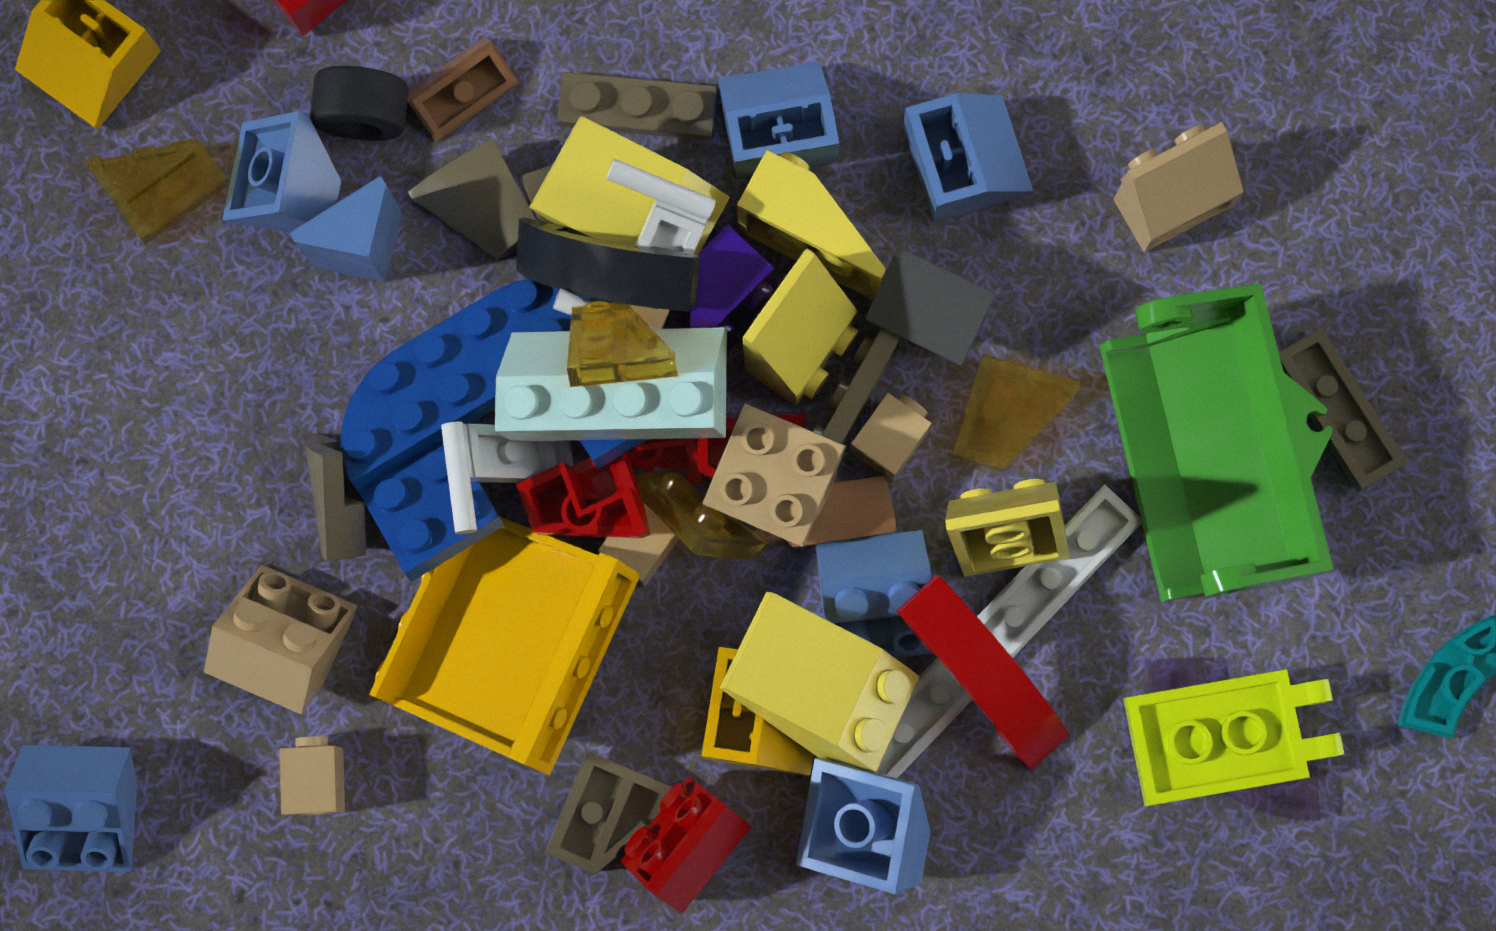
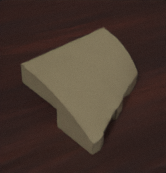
M493 138L449 162L408 191L413 203L427 209L444 221L449 228L476 243L481 250L497 261L517 252L519 219L530 218L536 220Z
M319 433L307 434L304 437V446L322 558L329 562L366 556L365 505L361 501L344 495L343 453L339 452V441Z

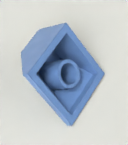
M296 111L242 122L222 221L292 232L339 202L338 195L341 179L308 114Z
M820 757L814 758L796 865L891 894H898L920 885L931 830L919 784Z

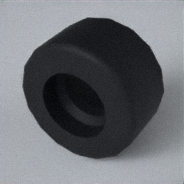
M330 66L323 68L314 76L310 119L315 128L339 137L370 141L398 138L405 130L409 89L406 82L400 77L378 69L359 66Z

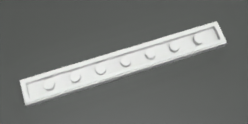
M1104 484L1064 526L1070 558L1025 566L977 617L1013 658L1142 523L1141 518ZM938 658L920 675L876 773L898 778L972 701V698Z

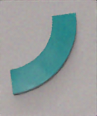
M1496 614L1466 627L1433 654L1409 689L1402 705L1397 723L1398 727L1449 740L1454 739L1460 718L1470 700L1486 684L1487 680L1496 675Z

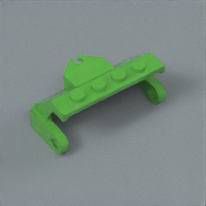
M1261 283L1171 296L1137 307L1134 311L1139 331L1147 334L1110 339L1103 342L1099 347L1161 602L1203 594L1205 598L1223 596L1307 580L1334 570L1311 482V476L1332 435L1333 429L1327 426L1319 432H1314L1307 425L1308 414L1321 416L1327 412V407L1283 372Z

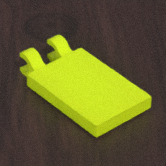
M1285 669L1124 698L1123 701L1144 806L1310 778L1307 761L1344 755L1340 733L1302 739L1296 714V707L1316 705L1333 700L1329 680L1323 679L1290 685L1288 671Z

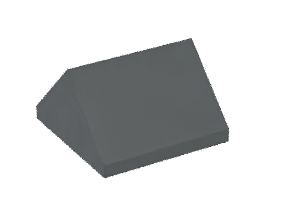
M897 247L865 319L962 366L983 327L996 294Z

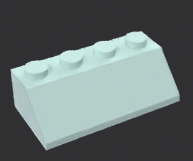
M720 327L511 333L496 375L495 432L511 441L726 438L727 329Z

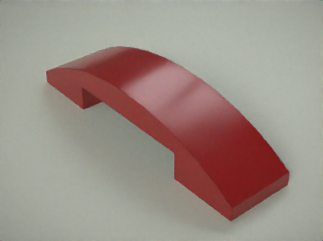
M935 575L896 610L924 646L938 657L996 727L995 731L1029 771L1070 736L1056 713L1020 666L940 576Z

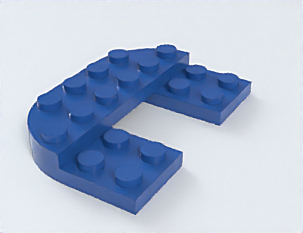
M525 279L491 292L385 356L366 374L352 395L345 412L341 430V452L343 453L345 470L404 574L411 582L505 526L480 483L471 482L477 531L467 534H455L441 425L449 422L471 424L495 409L496 375L511 333L607 330L553 309L560 289L541 284L532 279ZM582 296L610 308L613 304L611 301ZM647 439L580 440L597 469Z

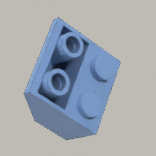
M819 61L718 79L736 180L751 178L766 150L779 156L781 152L794 154L804 160L810 167L838 162L839 138L830 92Z
M955 93L906 107L903 130L933 223L1033 194L1034 191L1002 95Z
M922 530L816 544L824 619L882 648L894 658L933 654L896 612L898 608L931 580V568Z
M22 745L4 791L23 870L131 872L137 780L131 748Z

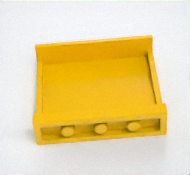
M500 517L505 526L422 575L421 584L411 606L399 622L398 633L389 653L376 671L375 683L369 695L550 776L641 574L616 558L601 552L599 555H596L548 535H538L528 527Z

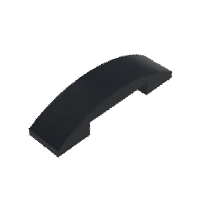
M530 218L519 219L516 271L527 278L556 289L561 288L574 294L600 300L667 310H696L700 256L656 246L639 249L567 233L568 227Z

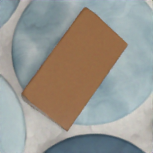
M483 37L408 90L407 104L435 142H438L520 82L493 42Z
M886 475L835 481L818 519L813 524L805 546L897 532ZM786 540V542L792 547H800L799 545Z

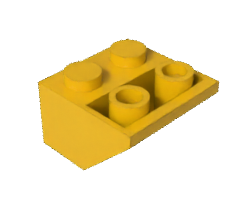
M40 0L31 11L15 70L98 130L159 55L161 49L146 29L105 0Z
M719 647L702 758L810 776L813 753L720 689V685L738 650Z

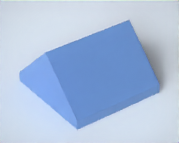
M379 176L289 234L314 268L386 282L402 211L386 183Z

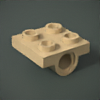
M744 403L702 504L803 547L814 522L818 519L830 494L837 474L836 470L846 446Z

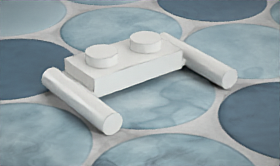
M613 159L606 176L607 180L656 199V202H653L635 248L645 249L656 246L694 254L706 222L714 209L716 200ZM561 288L553 305L555 310L607 330L661 329L669 313L667 309L613 302L610 308Z
M449 422L441 425L455 534H467L477 531L471 482L520 483L562 462L569 466H574L570 440L511 441L495 432V425Z

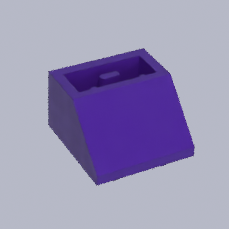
M727 224L697 254V256H700L696 310L690 311V328L725 327L727 329L728 354L738 341L734 334L748 320L753 323L770 300V297L775 293L774 267Z

